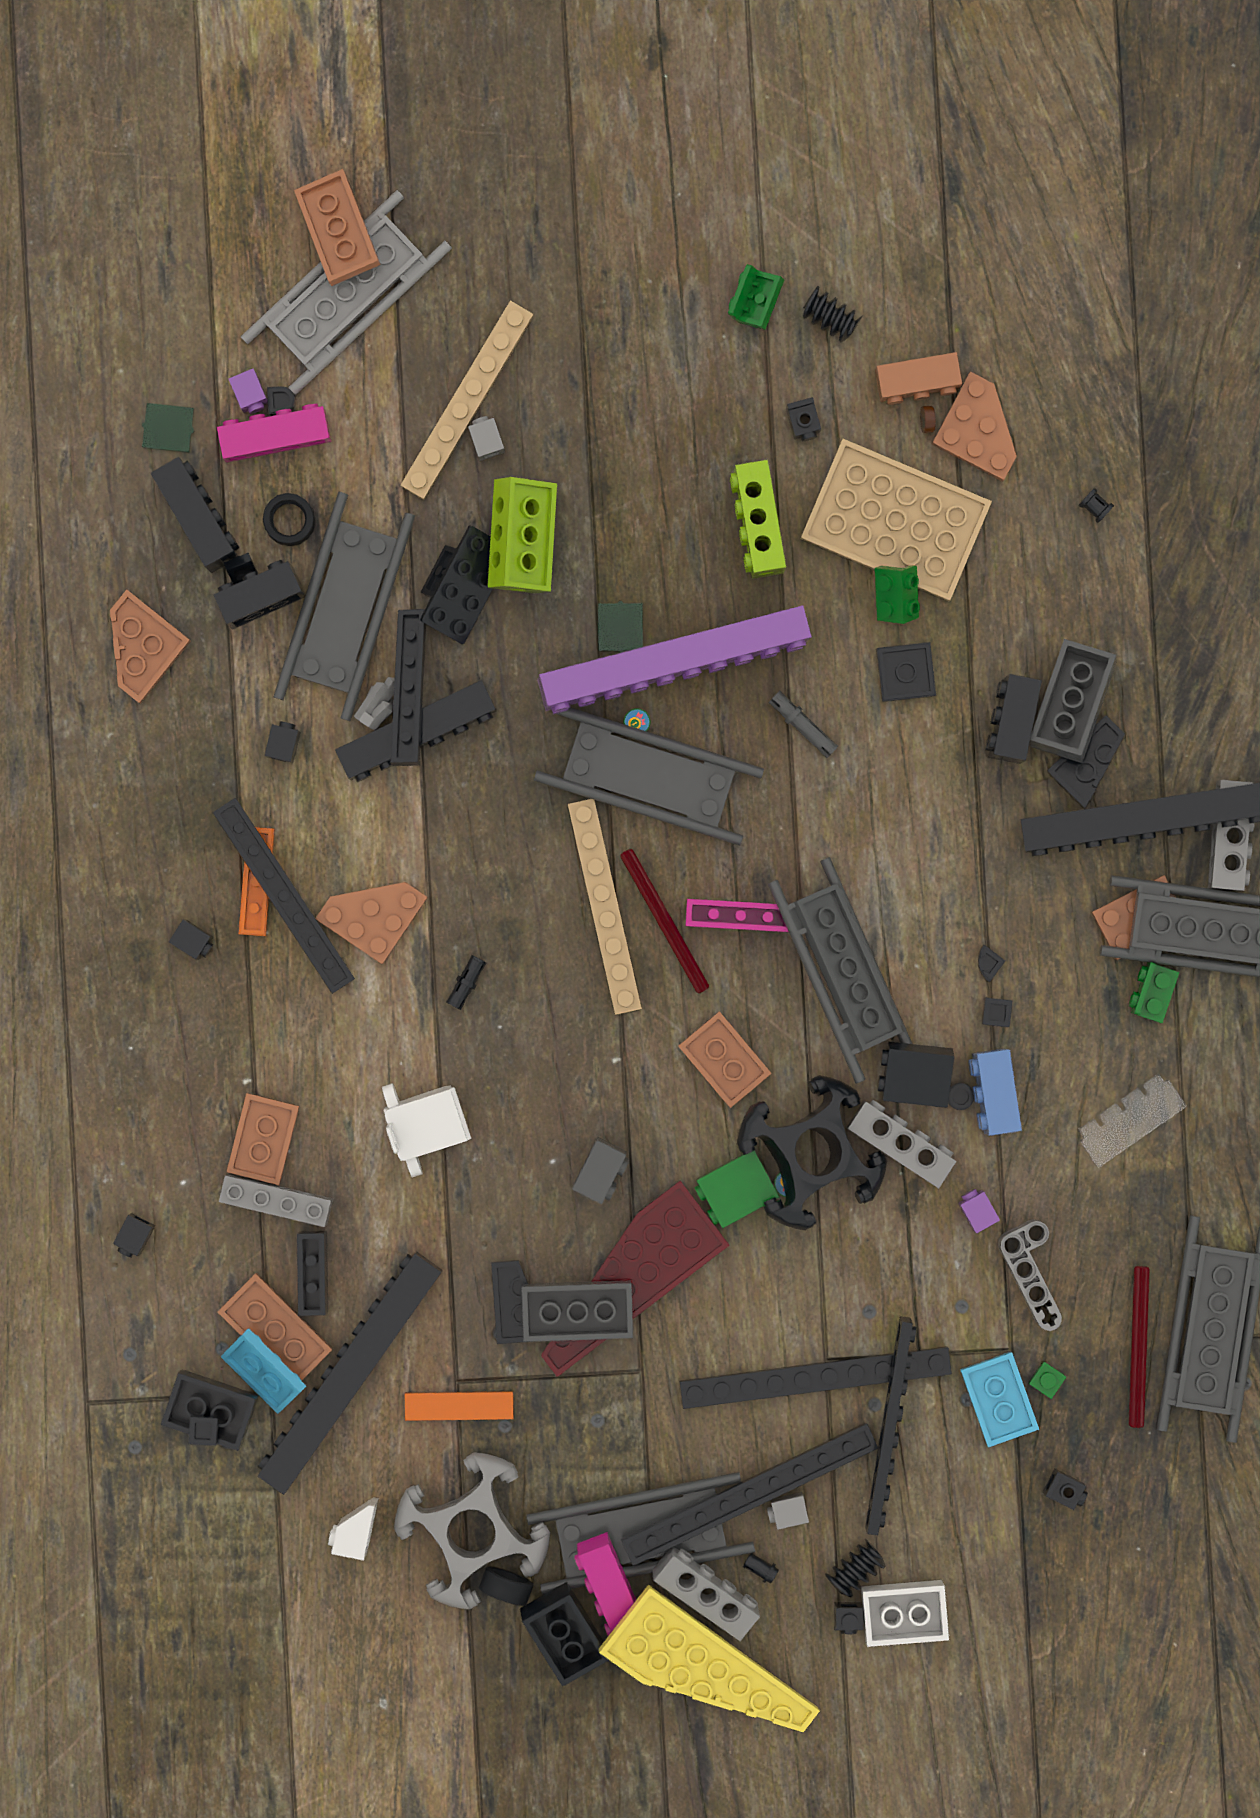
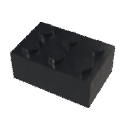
M282 560L273 562L267 566L269 570L260 574L257 571L251 572L242 577L244 581L233 585V582L224 584L218 588L219 592L213 594L226 624L232 630L305 598V593L295 570L288 561L285 563Z
M1009 674L998 683L996 698H1000L999 706L993 708L990 724L995 725L994 731L988 735L985 751H989L988 758L1017 764L1026 761L1042 680Z
M182 1369L177 1375L161 1425L189 1434L190 1416L219 1417L217 1444L239 1451L243 1445L259 1395Z
M567 1582L520 1608L522 1623L562 1687L609 1661V1659L599 1653L598 1649L604 1641Z

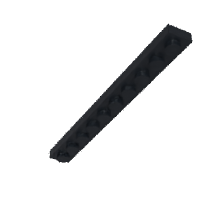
M948 1346L908 1351V1353H912L910 1369H905L904 1379L912 1380L952 1374ZM893 1353L680 1381L683 1409L888 1383Z
M861 1424L621 1539L634 1566L878 1449V1446L868 1424Z

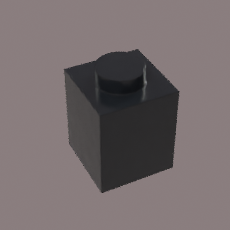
M283 721L279 722V726L272 724L264 756L293 764L301 734L300 731L295 730L296 725Z
M185 919L182 920L169 940V943L196 960H199L201 956L206 958L214 946L211 943L213 936Z
M131 1213L127 1216L113 1244L119 1247L118 1252L127 1257L139 1256L156 1225Z

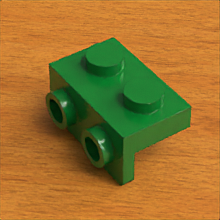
M747 264L739 276L736 293L729 302L728 314L738 323L766 330L784 279L781 276L759 271L752 265Z
M910 565L905 568L878 566L875 568L877 621L905 624L919 617V578L917 566Z

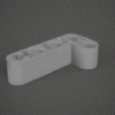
M1032 1219L1003 1233L998 1239V1248L1035 1322L1044 1330L1052 1331L1060 1326L1062 1321L1061 1313L1029 1252L1047 1241L1049 1230L1044 1223ZM1039 1225L1042 1228V1235L1040 1238L1033 1240L1029 1237V1230L1032 1226ZM1011 1237L1016 1238L1018 1241L1017 1249L1007 1252L1004 1247L1006 1240ZM1021 1262H1028L1030 1264V1271L1025 1276L1017 1274V1266ZM1040 1286L1043 1291L1041 1298L1031 1300L1029 1297L1030 1289ZM1044 1305L1050 1314H1054L1051 1317V1323L1048 1324L1046 1321H1042L1045 1315L1039 1306Z

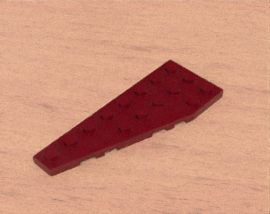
M680 1180L635 1215L591 1282L631 1280L632 1315L634 1319L730 1245ZM607 1339L550 1341L542 1352L541 1357L558 1377Z

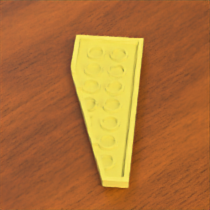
M650 1585L645 1588L598 1649L600 1654L642 1684L661 1687L672 1693H681L701 1702L731 1711L737 1710L746 1713V1715L754 1718L760 1717L770 1720L774 1724L804 1732L820 1712L819 1708Z

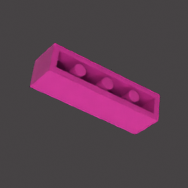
M308 404L302 406L301 411L292 412L291 409L276 411L275 416L265 417V414L250 416V421L239 422L238 419L224 421L223 426L217 427L223 460L228 463L331 442L324 407H318V404Z
M687 899L686 927L789 932L777 904Z
M608 1532L577 1543L578 1554L574 1555L579 1570H584L587 1575L584 1578L589 1593H594L597 1598L594 1601L599 1616H605L607 1623L604 1626L609 1636L635 1603L636 1597Z

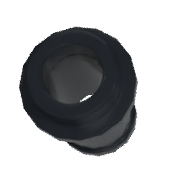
M754 1553L749 1554L743 1565V1568L761 1577L764 1583L766 1581L772 1583L779 1571L775 1567L776 1564L773 1563L771 1565L754 1555Z

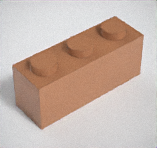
M957 352L879 365L875 369L880 402L887 401L888 405L904 402L903 398L914 397V400L930 398L931 393L940 392L941 396L957 393L956 389H960L962 386Z

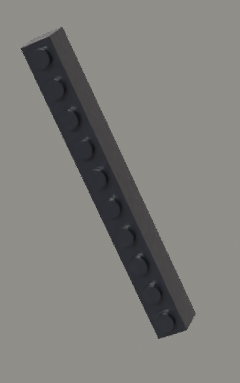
M1260 783L1021 819L1026 853L1031 852L1032 857L1047 855L1048 849L1058 848L1059 853L1074 851V845L1085 844L1086 848L1102 846V841L1112 840L1113 844L1129 842V837L1140 836V840L1156 838V833L1167 831V836L1184 834L1183 829L1194 827V832L1211 830L1210 825L1221 823L1222 828L1238 826V820L1249 819V824L1259 823Z
M417 1251L413 1257L407 1254L399 1266L403 1270L397 1279L393 1276L383 1288L387 1293L382 1301L376 1298L367 1311L372 1314L366 1323L362 1320L352 1332L356 1336L350 1345L345 1342L336 1355L340 1358L336 1366L329 1365L321 1376L324 1383L319 1390L313 1387L305 1399L309 1403L303 1412L299 1409L289 1421L293 1425L287 1434L282 1431L273 1444L277 1447L273 1455L266 1454L258 1465V1468L261 1469L258 1477L283 1495L287 1492L443 1271Z

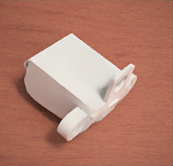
M393 1083L382 1087L387 1106L384 1108L387 1121L386 1130L394 1154H398L400 1161H406L412 1178L423 1174L418 1156L471 1139L455 1087L444 1086L399 1101Z

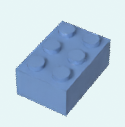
M1003 1048L972 1053L973 1059H969L968 1064L970 1075L976 1078L977 1086H972L974 1101L980 1104L981 1113H976L978 1128L989 1136L1022 1131L1010 1049Z

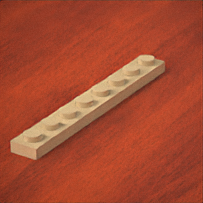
M512 301L508 303L400 486L425 500L534 317L531 312Z
M588 799L568 804L615 1015L642 1009L595 800Z

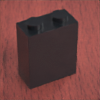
M888 1041L887 1050H882L881 1066H885L884 1076L879 1075L877 1088L878 1092H882L883 1101L948 1108L954 1064L953 1048Z

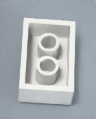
M942 1580L861 1586L864 1634L867 1647L949 1640L945 1585Z

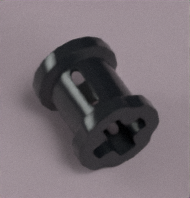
M1093 488L1079 504L1081 508L1085 507L1096 517L1095 521L1097 523L1115 506L1112 503L1108 504L1098 495L1096 488Z

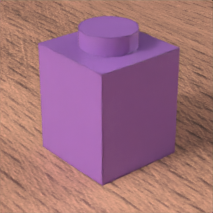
M254 369L229 378L240 408L244 413L249 411V414H253L264 409V404H267L268 400Z
M973 1189L961 1196L963 1201L958 1204L975 1233L1000 1221L984 1191L977 1192L976 1189Z

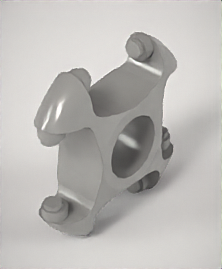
M476 1452L466 1456V1459L463 1460L469 1472L473 1470L474 1473L479 1471L483 1473L482 1480L458 1499L443 1505L422 1508L418 1504L423 1502L422 1497L425 1496L419 1484L412 1485L405 1490L399 1502L394 1523V1530L401 1540L413 1534L412 1530L415 1528L412 1523L413 1521L423 1524L443 1550L452 1581L445 1585L443 1580L438 1581V1579L427 1583L426 1590L430 1598L450 1607L469 1610L481 1602L476 1590L471 1591L469 1588L464 1591L462 1588L463 1581L473 1572L490 1561L515 1553H523L527 1557L521 1560L522 1565H520V1568L525 1577H531L538 1574L547 1555L550 1540V1531L543 1522L531 1528L532 1532L529 1534L532 1539L523 1538L511 1526L500 1509L493 1488V1479L499 1476L501 1482L506 1481L507 1483L517 1479L519 1476L514 1464L494 1455ZM468 1509L479 1510L486 1514L492 1520L496 1534L493 1542L485 1549L479 1551H466L458 1547L452 1540L449 1532L450 1521L455 1515Z

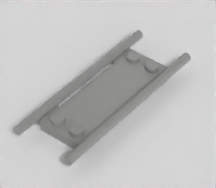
M398 190L364 220L381 265L331 286L322 263L319 262L241 336V339L248 345L268 327L301 361L307 370L288 387L294 395H297L452 249L444 241L425 258L386 215L404 199ZM401 279V282L332 347L329 345L396 281Z

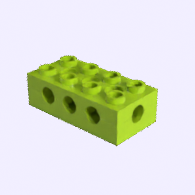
M768 460L735 465L734 473H731L730 484L732 493H737L738 500H735L734 507L737 520L742 519L743 524L739 530L741 546L747 547V553L743 557L746 573L751 572L752 579L783 574L786 569ZM750 489L756 490L759 496L751 498L746 494V491ZM760 516L764 523L756 525L752 523L750 518ZM763 542L768 546V550L759 551L756 549L755 544Z
M516 477L494 479L488 588L527 593L551 592L557 483Z

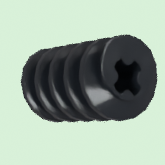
M817 286L803 307V318L806 319L813 314L812 324L815 325L822 320L821 330L824 331L831 326L830 336L833 337L840 332L839 342L842 343L850 337L863 315L855 320L854 309L846 314L845 303L837 308L838 299L835 297L828 302L829 293L826 291L819 296L820 287Z
M866 1538L867 1548L859 1544L857 1545L859 1555L851 1551L849 1552L851 1562L844 1559L840 1560L843 1566L842 1570L833 1566L835 1576L825 1574L831 1584L842 1595L844 1594L850 1598L853 1596L851 1587L856 1590L861 1589L859 1580L865 1583L869 1582L867 1573L874 1576L878 1574L875 1565L883 1569L886 1567L883 1557Z

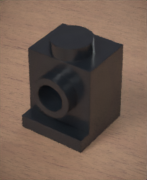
M813 397L787 404L786 411L794 440L801 438L803 442L817 438L816 433L821 432V426ZM807 415L810 418V422L803 424L800 422V417Z
M1055 1468L1042 1492L1046 1497L1072 1510L1077 1505L1081 1507L1088 1495V1492L1084 1491L1086 1485L1083 1482ZM1072 1488V1495L1069 1497L1064 1496V1489Z
M834 1602V1630H841L842 1634H857V1630H863L862 1603Z

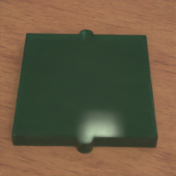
M147 403L145 422L142 423L144 428L142 448L190 453L191 434L195 431L192 428L194 408Z
M619 601L615 604H598L599 651H618L623 653V651H631L643 647V603H623Z

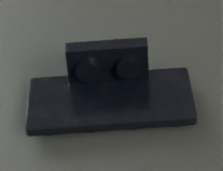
M471 525L468 526L457 548L448 545L444 546L421 590L422 594L431 599L420 621L460 644L466 642L493 588H488L491 536Z

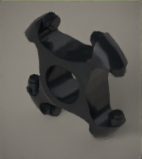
M818 1075L808 1082V1086L813 1094L823 1095L822 1104L809 1115L788 1126L780 1128L770 1127L764 1121L768 1118L769 1108L765 1101H759L752 1104L746 1112L737 1138L738 1148L745 1155L755 1151L754 1146L758 1145L755 1137H759L779 1167L786 1201L784 1205L781 1199L777 1200L776 1197L764 1201L763 1207L766 1215L785 1226L804 1231L816 1224V1219L812 1212L802 1211L803 1203L814 1192L830 1182L846 1177H854L861 1184L856 1187L855 1197L859 1204H865L872 1201L878 1193L887 1166L884 1153L882 1154L881 1150L868 1155L869 1159L866 1162L869 1168H867L857 1157L847 1139L840 1114V1103L843 1106L847 1105L848 1109L861 1104L858 1091L840 1080ZM807 1130H813L821 1134L829 1145V1163L824 1171L817 1176L810 1175L804 1171L798 1164L795 1155L796 1142L801 1134Z

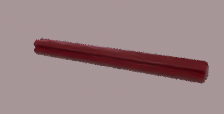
M633 849L624 851L620 855L623 863L695 991L702 993L709 988L708 982Z
M1135 1266L1129 1400V1426L1132 1428L1144 1427L1150 1273V1269L1147 1266Z

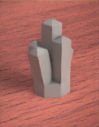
M388 677L384 683L376 682L374 686H371L366 699L354 715L357 720L374 731L379 729L381 724L393 713L394 699L391 698L394 695L395 678Z

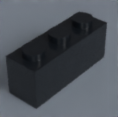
M300 1231L297 1233L298 1316L326 1315L328 1313L327 1231Z

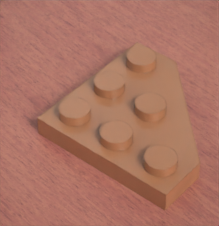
M970 371L932 445L1003 482L1017 457L995 385Z
M126 589L110 609L114 655L117 666L118 687L141 704L191 640Z
M406 882L331 896L315 919L381 964H384L428 897Z

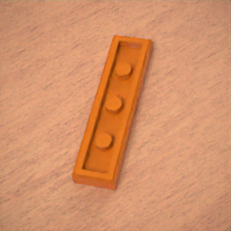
M255 827L273 854L275 829ZM244 862L239 934L266 936L269 898Z
M513 1391L405 1392V1421L514 1419Z

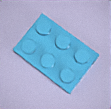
M249 1328L221 1356L277 1414L306 1387L300 1377L292 1372L281 1361L280 1357L273 1353L262 1342L261 1338Z
M1011 1351L960 1369L987 1447L1039 1430Z

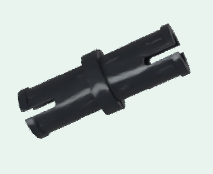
M471 955L461 976H457V983L446 1003L459 1010L462 1009L471 990H475L477 986L475 983L487 964L485 961Z

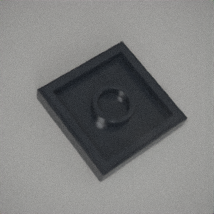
M930 642L876 648L882 702L936 696Z

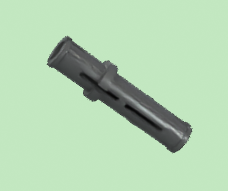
M781 691L768 702L785 718L787 724L793 725L826 759L837 749L838 745L802 712L803 709L800 706L796 707Z

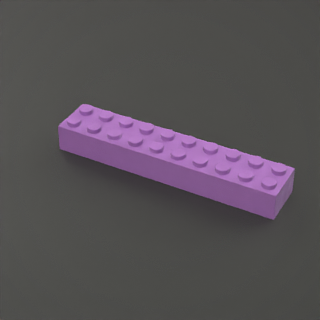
M799 606L539 674L537 681L545 711L552 710L553 714L569 710L568 708L572 704L578 703L579 707L594 704L596 698L604 696L605 700L620 697V694H623L622 691L630 689L631 694L647 690L648 684L657 683V687L673 683L675 677L683 676V680L699 676L702 673L701 671L709 669V673L724 670L728 663L735 662V666L750 663L755 656L760 655L761 659L771 658L785 648L787 653L797 651L806 646V642L811 638V633L804 607Z

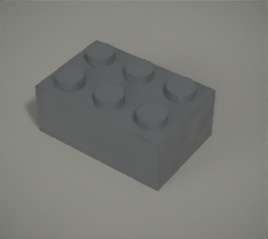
M597 1137L573 1184L572 1190L600 1204L603 1203L604 1199L610 1201L617 1187L614 1179L617 1174L623 1175L629 1163V1159L626 1158L627 1151Z

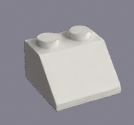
M371 1498L341 1518L338 1525L333 1526L328 1542L329 1546H333L331 1554L364 1560L368 1552L379 1498Z

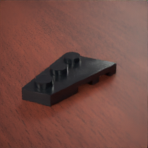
M1105 715L1095 725L1083 763L1061 757L1047 770V773L1083 809H1086L1122 743L1125 733Z
M519 1260L491 1262L497 1344L524 1342L522 1285L528 1284Z

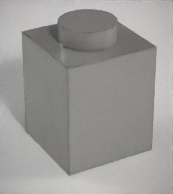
M484 416L473 420V425L468 426L479 461L505 453L494 418L488 420V417Z
M802 1492L774 1498L771 1500L772 1506L767 1507L770 1524L776 1523L777 1530L809 1523Z

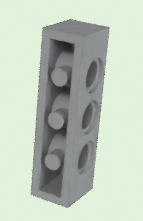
M1219 780L1216 781V789L1253 784V782ZM1249 819L1238 820V826L1222 828L1221 823L1213 824L1207 888L1244 891L1245 886L1249 885L1250 870H1246L1247 859H1251L1252 843H1248L1249 832L1254 830V823L1249 824ZM1231 828L1239 833V840L1235 844L1227 839V832ZM1228 855L1235 857L1237 861V866L1232 871L1227 869L1224 863Z
M872 1100L870 1104L863 1101L846 1128L939 1188L956 1163V1160L951 1158L954 1153L941 1144L938 1148L928 1143L931 1138L918 1129L914 1134L906 1128L908 1123L897 1115L890 1118L883 1113L886 1108L876 1101ZM877 1120H884L887 1123V1130L882 1135H877L873 1131V1124ZM902 1134L907 1135L910 1139L909 1146L904 1150L898 1149L895 1144L896 1138ZM928 1149L932 1153V1160L928 1164H921L918 1160V1155L922 1150Z
M232 1174L225 1175L219 1198L221 1203L322 1227L328 1225L334 1200L333 1198Z
M670 1548L652 1570L654 1582L739 1641L743 1639L760 1618L758 1603L753 1597L748 1594L743 1596L736 1591V1587L727 1579L722 1581L716 1577L714 1571L709 1566L696 1563L692 1555L684 1549ZM684 1573H690L693 1575L690 1579L687 1580L680 1578V1576ZM706 1588L714 1589V1592L709 1595L701 1593ZM728 1603H733L736 1605L733 1609L730 1610L723 1608V1606Z

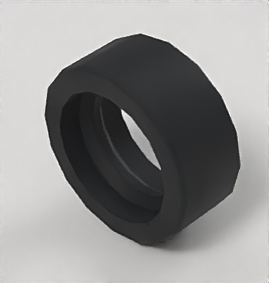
M285 493L277 495L269 501L264 509V528L269 536L281 545H299L309 539L314 531L316 521L314 511L309 503L297 494ZM286 504L298 506L305 516V523L301 531L290 536L278 532L273 522L276 510Z
M486 1567L479 1589L483 1593L503 1602L525 1606L528 1603L534 1584L516 1573L496 1567Z

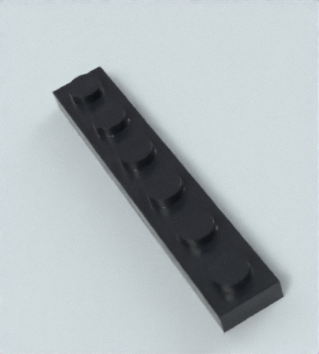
M425 609L398 610L391 745L392 766H420L426 624L421 622L420 618Z

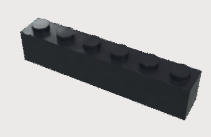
M482 680L422 708L420 747L429 744L430 748L444 742L443 737L452 732L454 736H457L469 730L467 725L478 721V724H482L494 718L492 713L496 712V709ZM393 722L335 749L349 780L356 779V782H360L372 776L370 771L380 767L381 771L392 767Z

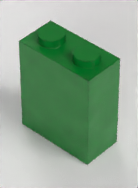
M755 1151L745 1155L741 1154L697 1178L696 1181L699 1185L694 1187L701 1201L707 1199L712 1208L707 1212L714 1225L720 1223L722 1228L763 1207L764 1201L774 1197L776 1199L780 1198Z

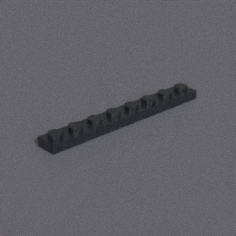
M232 799L212 812L330 992L333 994L355 979L237 799Z
M899 1316L865 1524L867 1534L878 1536L879 1527L884 1528L886 1512L882 1511L884 1501H888L890 1495V1485L886 1484L888 1475H892L894 1471L895 1460L891 1458L892 1448L897 1449L899 1432H895L897 1422H901L903 1416V1406H900L901 1395L905 1396L907 1392L908 1380L904 1379L905 1369H910L912 1353H908L910 1342L914 1343L916 1337V1326H913V1322L909 1317Z

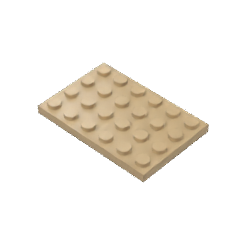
M842 439L801 539L873 570L878 566L905 568L910 565L917 566L918 589L950 601L992 501Z

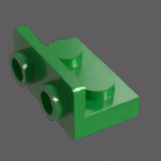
M1147 962L1146 966L1142 965L1137 977V981L1140 982L1138 991H1133L1128 1005L1132 1007L1130 1013L1163 1024L1179 972L1156 965L1153 962Z

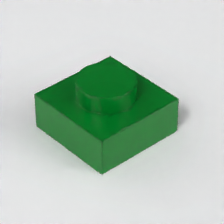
M1042 1361L1028 1383L1052 1399L1066 1379V1376L1045 1361Z

